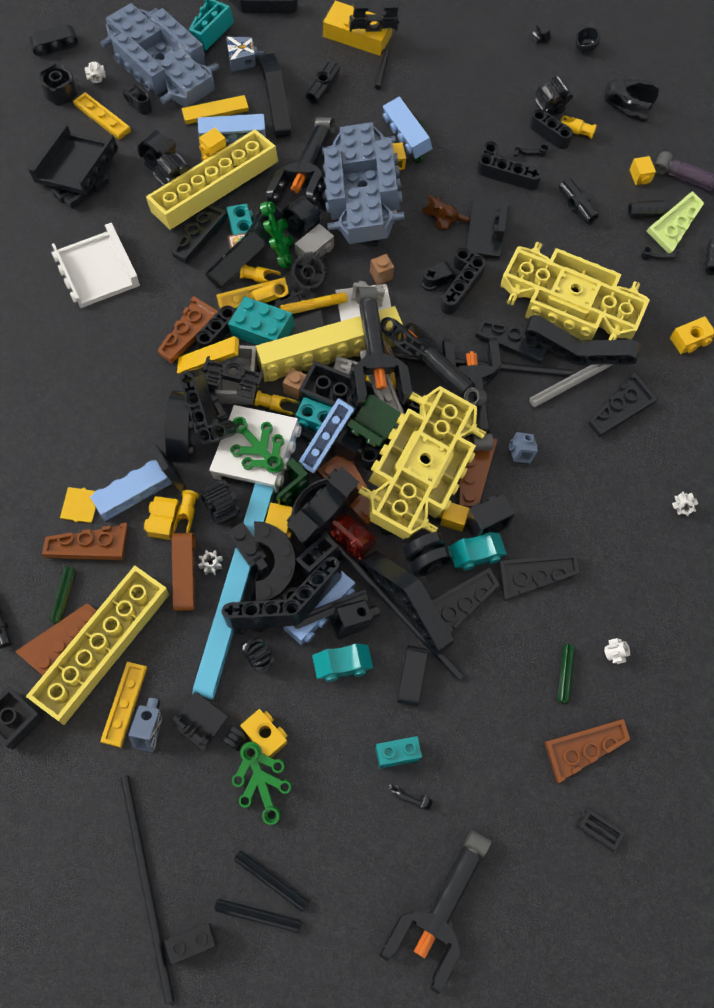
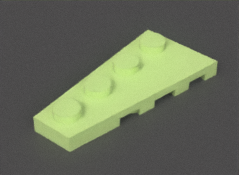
M692 191L650 226L647 232L667 253H672L704 202Z

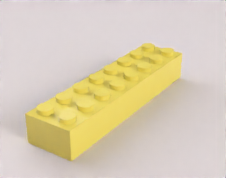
M256 129L146 196L150 211L171 230L277 163L276 146Z
M395 306L379 310L380 322L385 317H391L402 324ZM361 316L256 345L258 366L260 371L261 369L263 370L264 382L276 381L278 378L287 376L290 368L299 372L309 371L314 361L327 366L335 362L336 357L345 359L353 356L358 357L360 356V351L366 350ZM388 321L386 324L387 331H390L393 327V324L391 321ZM382 332L383 339L391 347L395 346L396 344ZM401 333L398 335L399 342L401 339Z
M134 566L26 697L61 724L65 725L169 596L167 588Z

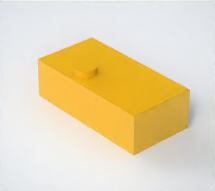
M335 1L323 21V37L381 56L382 50L385 49L392 35V28L382 29L379 32H366L365 29H354L350 32L348 25L350 15L353 17L354 8L353 6ZM373 21L370 24L374 25L377 21Z

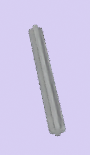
M590 365L532 396L529 402L532 407H536L612 365Z

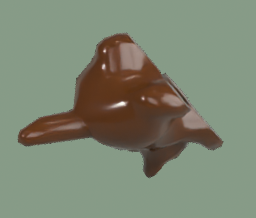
M428 195L429 204L423 207L422 210L424 214L436 218L435 225L438 229L447 230L457 220L470 222L471 218L458 213L453 205L442 202V196L434 197Z

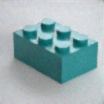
M244 297L230 319L228 326L232 337L235 336L243 341L260 345L288 337L295 327L291 312Z

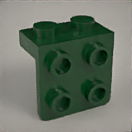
M369 395L365 405L361 407L355 419H351L347 426L351 428L350 432L360 437V435L366 437V442L374 447L376 445L383 446L401 413L376 396Z
M293 458L287 462L288 478L292 483L276 496L277 504L290 507L294 504V500L297 499L299 494L309 486L306 468L301 462H296Z

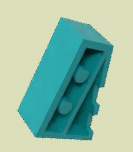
M204 0L205 4L203 7H200L198 17H195L189 28V32L203 44L204 51L234 23L231 7L216 0Z

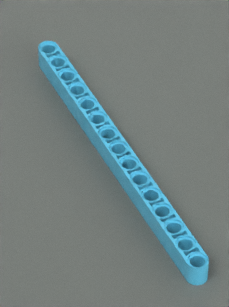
M256 483L243 522L253 537L254 521H266L269 506L275 494L273 487ZM236 548L192 695L196 691L204 698L213 700L216 695L234 629L226 625L221 610L227 603L242 602L252 569Z

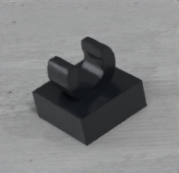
M542 20L536 23L537 30L532 33L534 36L533 40L539 43L543 39L547 43L551 40L550 29Z

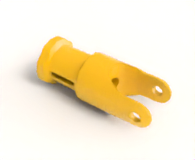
M563 116L561 118V122L570 127L573 134H582L588 136L589 139L593 138L597 128L596 124L584 123V120L574 117Z
M245 264L240 270V279L248 278L257 283L268 282L264 278L267 274L281 275V273Z
M258 390L254 406L258 407L260 405L272 411L295 415V413L283 410L280 405L286 401L298 403V401L275 394H264Z
M183 490V499L181 505L178 506L173 532L176 531L180 520L187 519L189 522L186 533H189L195 513V502L199 498V494L192 490Z

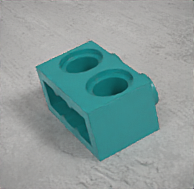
M247 203L227 207L232 235L246 234L252 224V220H254L252 210H248Z
M304 397L295 418L298 419L299 425L314 430L317 433L322 425L321 421L325 420L332 407Z
M418 736L379 743L375 746L379 769L417 762L422 758Z

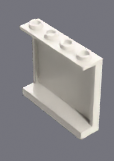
M112 223L105 225L107 232L57 250L55 244H52L54 249L51 252L55 262L59 261L58 269L62 276H66L64 282L67 289H72L73 292H70L74 303L78 302L80 308L140 286L137 274Z
M234 405L229 420L233 421L236 417H244L247 421L248 429L259 442L262 433L261 424L263 422H270L272 424L273 432L269 434L267 451L272 454L274 445L272 437L276 434L283 436L284 445L281 446L280 457L284 461V467L278 473H269L266 468L260 467L245 470L241 464L245 457H250L252 460L265 459L261 455L242 454L240 457H233L230 451L233 445L253 447L242 434L236 433L234 436L220 441L209 471L214 479L221 480L222 476L273 487L274 492L278 493L279 487H282L284 483L287 462L290 460L291 453H294L296 448V438L301 434L302 428L299 425L298 419Z

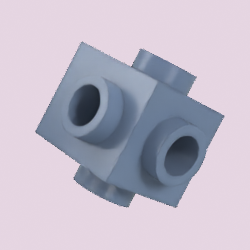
M516 432L513 439L509 442V450H511L512 458L515 462L531 463L538 452L534 434Z

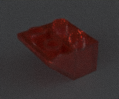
M346 513L332 521L331 535L347 549L346 551L353 558L357 557L361 560L375 545L376 536Z

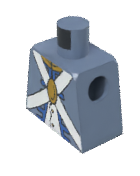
M226 37L231 72L255 67V57L264 54L263 46L254 47L251 37Z
M149 698L146 706L141 705L138 707L128 735L134 749L154 752L162 723V715L159 710L160 700Z

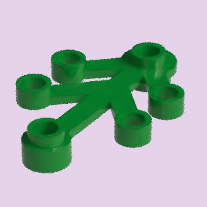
M263 202L260 204L261 212L265 217L269 216L270 219L263 223L265 230L272 236L269 240L270 246L278 254L277 260L280 267L290 268L292 257L289 254V246L293 245V239L290 235L283 237L284 229L288 228L285 218L278 220L277 227L273 212H275L273 202Z
M244 417L234 418L233 422L236 425V433L242 434L253 447L235 444L230 448L233 457L238 458L242 454L261 455L265 460H252L250 457H245L241 462L243 468L251 470L253 467L266 468L269 473L280 472L284 467V461L280 457V449L284 445L283 436L276 434L272 437L274 445L272 454L267 451L269 434L273 432L272 424L270 422H263L261 424L262 433L259 442L248 429V424Z
M247 742L241 748L240 755L243 761L237 773L232 777V784L236 787L242 786L246 781L245 774L251 765L253 775L244 794L239 798V805L243 808L249 807L253 802V793L258 786L265 807L262 814L263 821L268 825H274L279 821L281 812L278 807L274 806L266 783L278 788L283 794L291 791L292 783L290 780H281L263 771L259 763L261 762L272 767L275 773H280L285 769V762L282 759L275 760L263 754L261 747L256 742ZM249 749H253L255 751L254 756L249 755ZM276 762L281 763L282 768L280 770L276 769ZM236 776L242 778V783L236 782ZM283 783L288 784V790L282 788ZM243 797H247L249 799L248 804L243 803ZM269 811H274L276 817H270Z

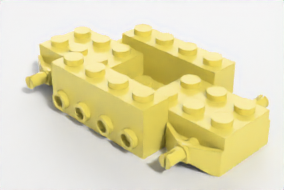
M536 242L532 249L517 247L503 275L500 286L511 294L507 300L508 304L511 302V305H514L517 297H527L531 301L525 315L526 318L529 319L532 315L540 316L582 341L592 340L598 327L604 329L610 335L608 340H616L617 338L632 340L650 301L646 296L638 292L639 282L637 286V281L633 282L630 289L617 286L622 274L557 248L551 259L540 253L542 244H539V242Z
M441 386L423 397L412 392L409 399L420 405V414L409 408L405 414H400L396 422L399 424L397 429L393 428L388 436V439H390L389 444H384L379 453L382 455L380 461L376 460L371 468L373 473L369 482L379 488L371 491L361 486L358 492L369 500L370 521L402 539L409 538L421 529L431 533L437 531L438 527L428 522V514L436 518L443 510L447 511L452 502L449 500L451 494L455 495L460 486L457 484L459 478L463 479L468 470L465 468L467 462L471 463L476 454L473 452L476 445L463 438L473 433L483 439L486 434L485 431L476 427L477 406ZM420 456H427L430 462L428 464L422 463Z

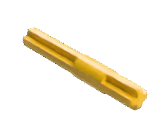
M346 292L281 305L280 309L294 314L345 303L348 300Z

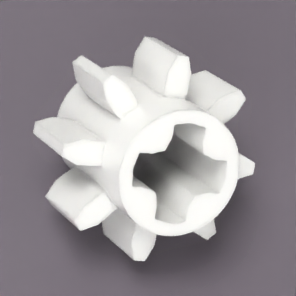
M91 62L88 67H85L87 80L90 79L93 83H100L102 78H106L104 66H100L98 62Z
M682 491L678 496H674L676 502L672 503L674 509H677L678 515L683 513L688 516L693 511L696 512L694 505H697L698 501L692 493L687 494Z
M205 550L206 554L199 556L202 562L198 564L199 569L205 568V575L208 572L216 575L215 571L222 569V565L219 563L223 561L222 556L217 557L216 550L213 553ZM212 560L213 564L209 565L208 561Z
M618 638L608 640L610 645L605 646L607 659L609 661L613 660V663L617 664L626 662L625 657L630 656L627 642H622Z

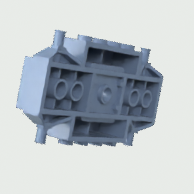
M130 3L106 18L108 36L100 41L101 46L105 48L112 44L115 53L114 58L117 63H121L128 73H131L138 82L144 85L148 92L157 96L167 89V94L160 97L161 103L165 104L167 101L172 100L183 107H189L215 90L212 72L219 69L218 63L215 62L210 66H206L203 44L163 8L160 10L155 8L150 12H146Z
M373 122L340 127V133L334 140L333 145L322 147L325 160L323 170L324 175H326L324 183L327 188L325 196L328 201L326 202L327 213L331 214L332 220L339 219L338 222L327 223L328 231L339 229V232L341 231L349 244L386 239L389 237L392 225L395 223L394 221L405 219L404 212L391 213V211L400 210L399 202H403L402 192L398 191V189H401L400 178H397V176H400L399 166H395V164H398L397 153L393 152L392 143H396L395 136L383 137V134L373 126Z

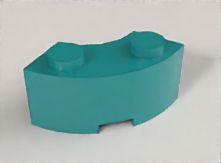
M488 532L474 538L461 539L448 546L454 556L453 563L455 568H463L464 571L471 570L475 566L488 562L490 564L501 561V557L507 555L500 534Z
M353 644L342 648L326 649L312 655L317 679H326V682L336 681L338 677L353 674L355 677L363 676L367 670L373 669L369 646L365 644Z

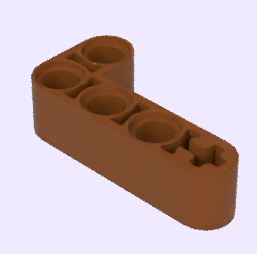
M195 533L172 534L174 611L195 610Z

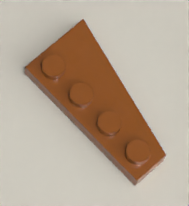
M195 296L190 300L191 304L189 307H186L182 312L183 316L180 321L175 323L172 333L167 335L157 351L159 356L171 364L197 340L198 332L218 312Z
M472 437L463 438L472 443ZM493 439V450L473 451L476 454L471 463L467 462L465 468L468 470L463 479L459 478V505L470 509L474 504L480 503L498 439Z
M338 454L317 470V474L324 479L328 478L334 469L339 470L342 466L360 482L357 487L358 490H360L361 486L367 488L354 462ZM360 494L349 508L367 527L372 523L370 521L371 518H369V500Z
M127 522L115 527L110 525L104 526L99 530L91 531L87 529L76 534L70 532L45 537L42 555L44 558L123 560L128 530Z
M88 603L15 652L43 676L97 610Z
M620 719L545 741L556 782L561 783L588 764L595 762L601 756L630 740L624 719Z

